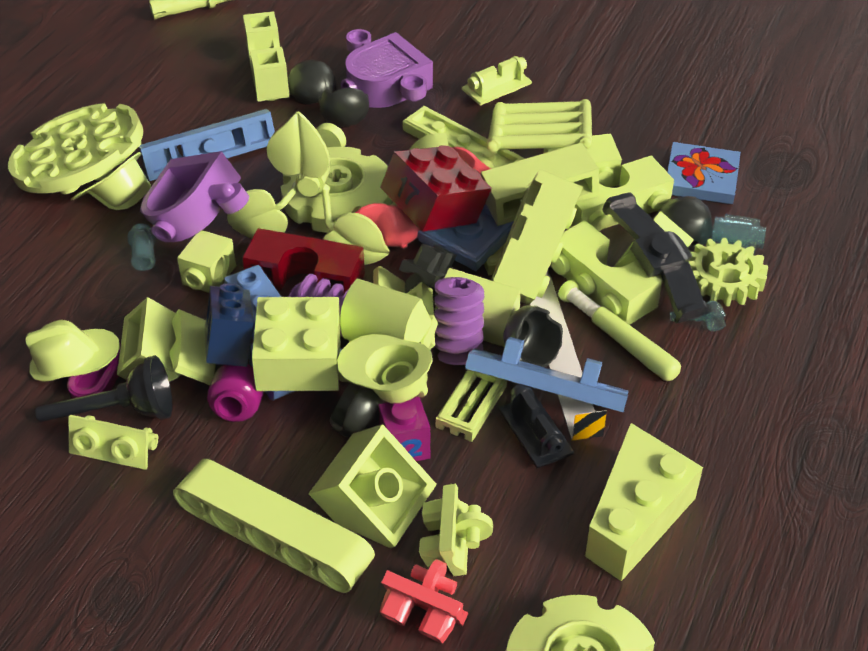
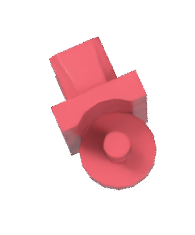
M436 559L429 569L415 565L411 571V577L423 582L422 585L388 570L386 571L381 582L387 590L380 609V614L384 618L405 626L414 605L427 610L418 631L422 635L443 644L453 630L455 623L463 626L468 616V612L463 610V603L438 593L439 590L453 595L457 587L456 581L445 577L447 563Z

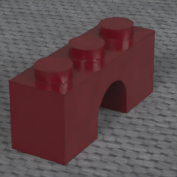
M257 228L242 257L244 270L259 265L275 289L280 291L290 277L296 274H314L318 279L317 284L323 278L328 279L331 283V288L336 283L343 285L345 294L356 278L362 280L365 274L364 248L361 246Z

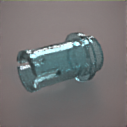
M147 224L133 226L127 235V241L132 249L131 264L137 270H149L155 265L154 244L157 238L153 235L152 228Z

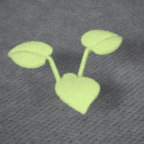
M299 111L296 112L282 127L274 132L267 145V156L278 171L286 175L298 174L292 188L277 204H275L271 194L265 190L253 189L246 191L249 195V201L241 210L233 214H227L228 223L234 230L251 239L257 228L285 233L288 220L280 210L287 205L296 192L299 191L308 197L321 193L325 224L331 230L324 236L323 240L363 247L364 265L382 260L389 254L390 250L385 244L380 229L371 219L359 213H346L339 216L335 223L332 221L329 200L330 186L325 184L330 173L329 152L315 127Z

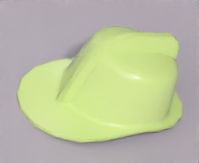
M139 152L129 158L107 178L78 193L71 200L89 193L111 209H128L135 205L151 188L150 182L136 161L141 156V153Z
M66 320L53 321L46 324L40 330L26 335V344L32 356L30 374L35 380L42 382L98 371L107 366L117 356L120 349L119 338L113 332L105 329L80 330L72 322Z
M370 334L360 336L349 342L341 350L337 359L338 371L345 380L373 389L386 402L392 404L403 403L414 397H425L428 392L426 383L428 378L427 372L433 360L431 351L424 344L388 335Z

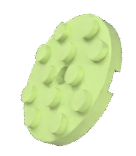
M105 103L75 109L48 121L31 132L34 139L25 147L17 145L9 158L8 169L17 186L24 191L31 193L61 192V194H70L83 184L93 180L101 181L113 173V169L125 161L141 145L143 126L134 109L124 104H119L116 109H107Z

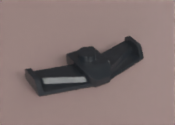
M631 192L609 197L602 208L605 215L610 214L635 239L630 250L647 276L650 278L661 274L676 316L674 319L675 323H681L709 314L707 303L703 300L689 263L692 253L684 241L674 232H665L637 204L636 197Z

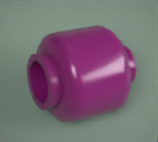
M248 364L247 367L223 365L212 379L208 389L207 400L211 410L220 418L231 422H241L251 418L258 410L264 391H256L254 371L251 365Z

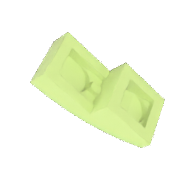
M178 309L171 321L176 341L169 351L174 372L210 385L215 374L216 364L206 363V320Z

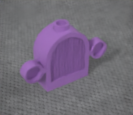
M356 29L347 33L346 45L347 50L351 53L346 58V79L341 81V88L351 87L368 94L369 107H389L405 100L416 102L426 96L427 90L433 88V61L397 32L371 42V34L366 30Z
M219 151L170 159L152 187L143 197L140 212L153 225L151 231L157 239L163 242H178L194 236L207 227L221 209L226 214H233L241 210L249 201V195L242 185L238 183L241 179L240 175L223 152Z

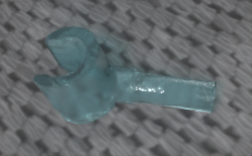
M716 301L707 302L709 314L687 320H704L710 331H719L726 326L723 318L726 314L721 304ZM670 312V322H673L676 316L674 312Z

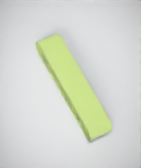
M201 459L173 490V495L179 505L192 515L338 592H349L374 559L375 553L373 548L361 536L212 460Z

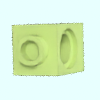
M203 230L192 238L177 257L182 284L205 292L210 291V286L220 287L224 283V278L229 276L236 267L232 239Z

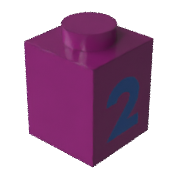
M414 397L403 403L392 404L387 402L379 404V424H383L415 461L430 459V425L420 397Z

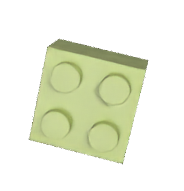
M258 297L252 352L256 391H339L337 363L340 354L341 337L339 297Z

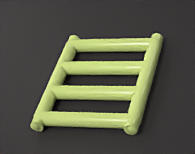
M583 99L575 102L514 104L498 102L493 109L487 148L490 152L508 149L564 148L582 142L586 149H589L592 143L590 101Z

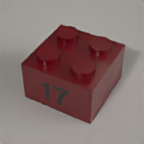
M446 145L394 151L380 186L422 232L477 223L492 190L481 178L477 170L471 168L454 148Z

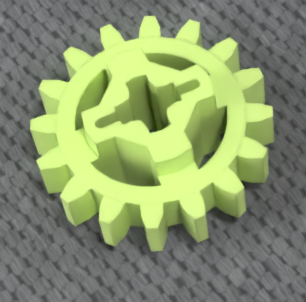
M722 238L719 244H716L712 239H707L706 247L701 244L695 245V250L691 252L692 257L689 263L701 295H709L710 303L714 304L718 299H721L725 306H730L731 300H736L740 305H745L747 297L755 300L757 299L758 292H763L768 272V266L763 265L764 256H754L755 248L750 246L744 249L741 247L742 242L740 240H737L733 245L728 244L726 238Z

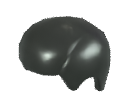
M307 60L300 62L291 70L288 77L290 95L296 101L308 105L318 103L319 96H322L324 90H329L332 93L337 86L333 71L322 61Z
M351 87L338 89L332 93L329 90H324L322 96H319L320 111L328 123L338 127L357 125L366 117L369 111L368 94Z
M685 196L672 199L665 203L658 211V213L661 211L701 245H704L707 239H710L713 235L710 210L708 206L696 197Z
M527 305L519 308L509 317L503 333V339L505 344L509 337L524 340L520 361L547 367L556 359L562 346L563 328L559 322L549 316L550 311L535 305Z
M349 382L330 417L332 429L342 436L350 438L353 433L375 427L380 419L379 404L384 403V400L373 389Z

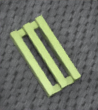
M468 369L436 417V428L443 430L445 426L449 427L451 434L458 436L460 432L464 433L465 439L473 442L507 387V380ZM476 378H482L476 389L471 393L458 417H452ZM491 382H493L494 384H493L492 387L490 388L489 392H488L487 395L485 396V398H484V400L482 401V403L480 404L479 408L477 409V411H476L475 414L473 415V417H472V419L470 420V422L467 423V420L469 419V417L471 416L472 412L474 411V409H475L476 406L478 405V403H479V401L481 400V398L483 397L484 393L486 392V390H487L488 387L490 386Z

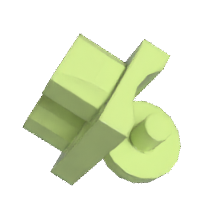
M456 483L444 485L441 499L423 502L422 517L428 531L440 529V535L422 537L420 539L419 553L427 567L438 559L447 563L453 576L467 575L468 548H478L480 541L492 535L493 521L488 515L481 513L480 506H468V504L459 500Z

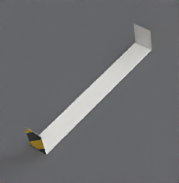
M547 270L546 276L550 277L547 289L543 297L539 298L536 296L535 300L530 303V306L535 305L550 311L549 316L559 322L563 328L562 346L556 359L549 364V367L552 370L582 377V370L549 270ZM558 394L572 440L603 436L607 410L595 412L591 403Z

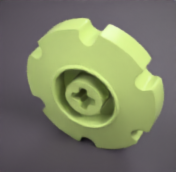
M327 147L330 156V173L325 184L330 186L329 200L332 221L334 223L339 216L346 213H355L368 204L381 203L391 205L392 200L380 188L388 168L384 161L375 155L363 156L361 155V150L357 148ZM283 174L284 185L281 186L282 199L292 188L298 174ZM297 191L284 207L289 217L298 224L309 222L312 223V229L325 233L331 231L325 224L321 193L308 197Z
M566 595L545 601L543 603L542 616L532 617L529 614L524 615L514 627L506 651H653L655 642L642 622L625 608L616 605L611 610H605L598 606L595 596Z

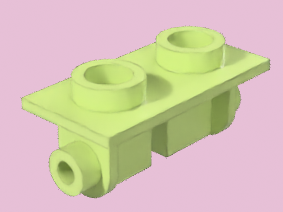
M513 56L498 64V72L494 66L471 74V78H468V84L463 86L462 90L479 105H483L532 84V81L523 74L524 69L527 68L526 60L523 57Z
M75 415L69 416V453L144 470L148 468V449L155 450L158 444V434L152 433L151 428L145 427L142 430L95 420V417L87 415L85 418Z

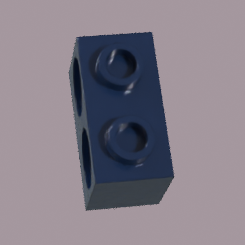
M222 284L220 287L210 286L205 322L206 363L247 367L254 324L250 290L243 289L236 284Z

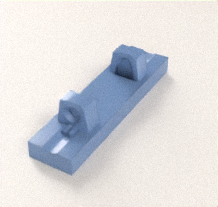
M264 109L141 144L138 149L141 153L146 178L152 181L158 178L170 159L182 157L177 149L178 145H181L184 157L222 151L226 158L267 147L275 130L271 112Z
M509 337L506 340L502 356L476 348L468 354L465 369L624 412L628 390L597 382L602 367L601 361L587 358L582 377H577L520 361L524 340Z

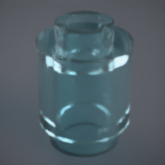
M725 214L724 217L715 216L711 239L716 244H719L722 238H726L728 244L733 245L737 240H740L742 242L741 247L744 249L753 246L755 250L756 248L763 249L766 227H761L760 219L729 214Z

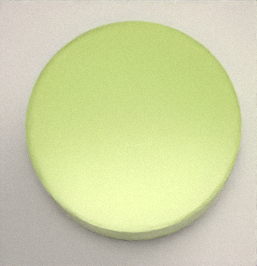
M323 123L316 128L326 147H345L346 137L343 131L336 125Z

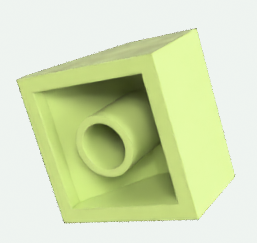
M382 424L353 433L309 492V495L336 524L388 548H393L397 545L423 506V502L427 500L436 483Z

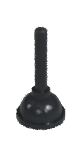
M156 355L148 356L143 363L130 371L126 382L118 384L117 389L38 406L35 408V417L39 422H45L121 404L123 408L132 406L141 415L165 420L171 417L173 410L168 375L159 357Z

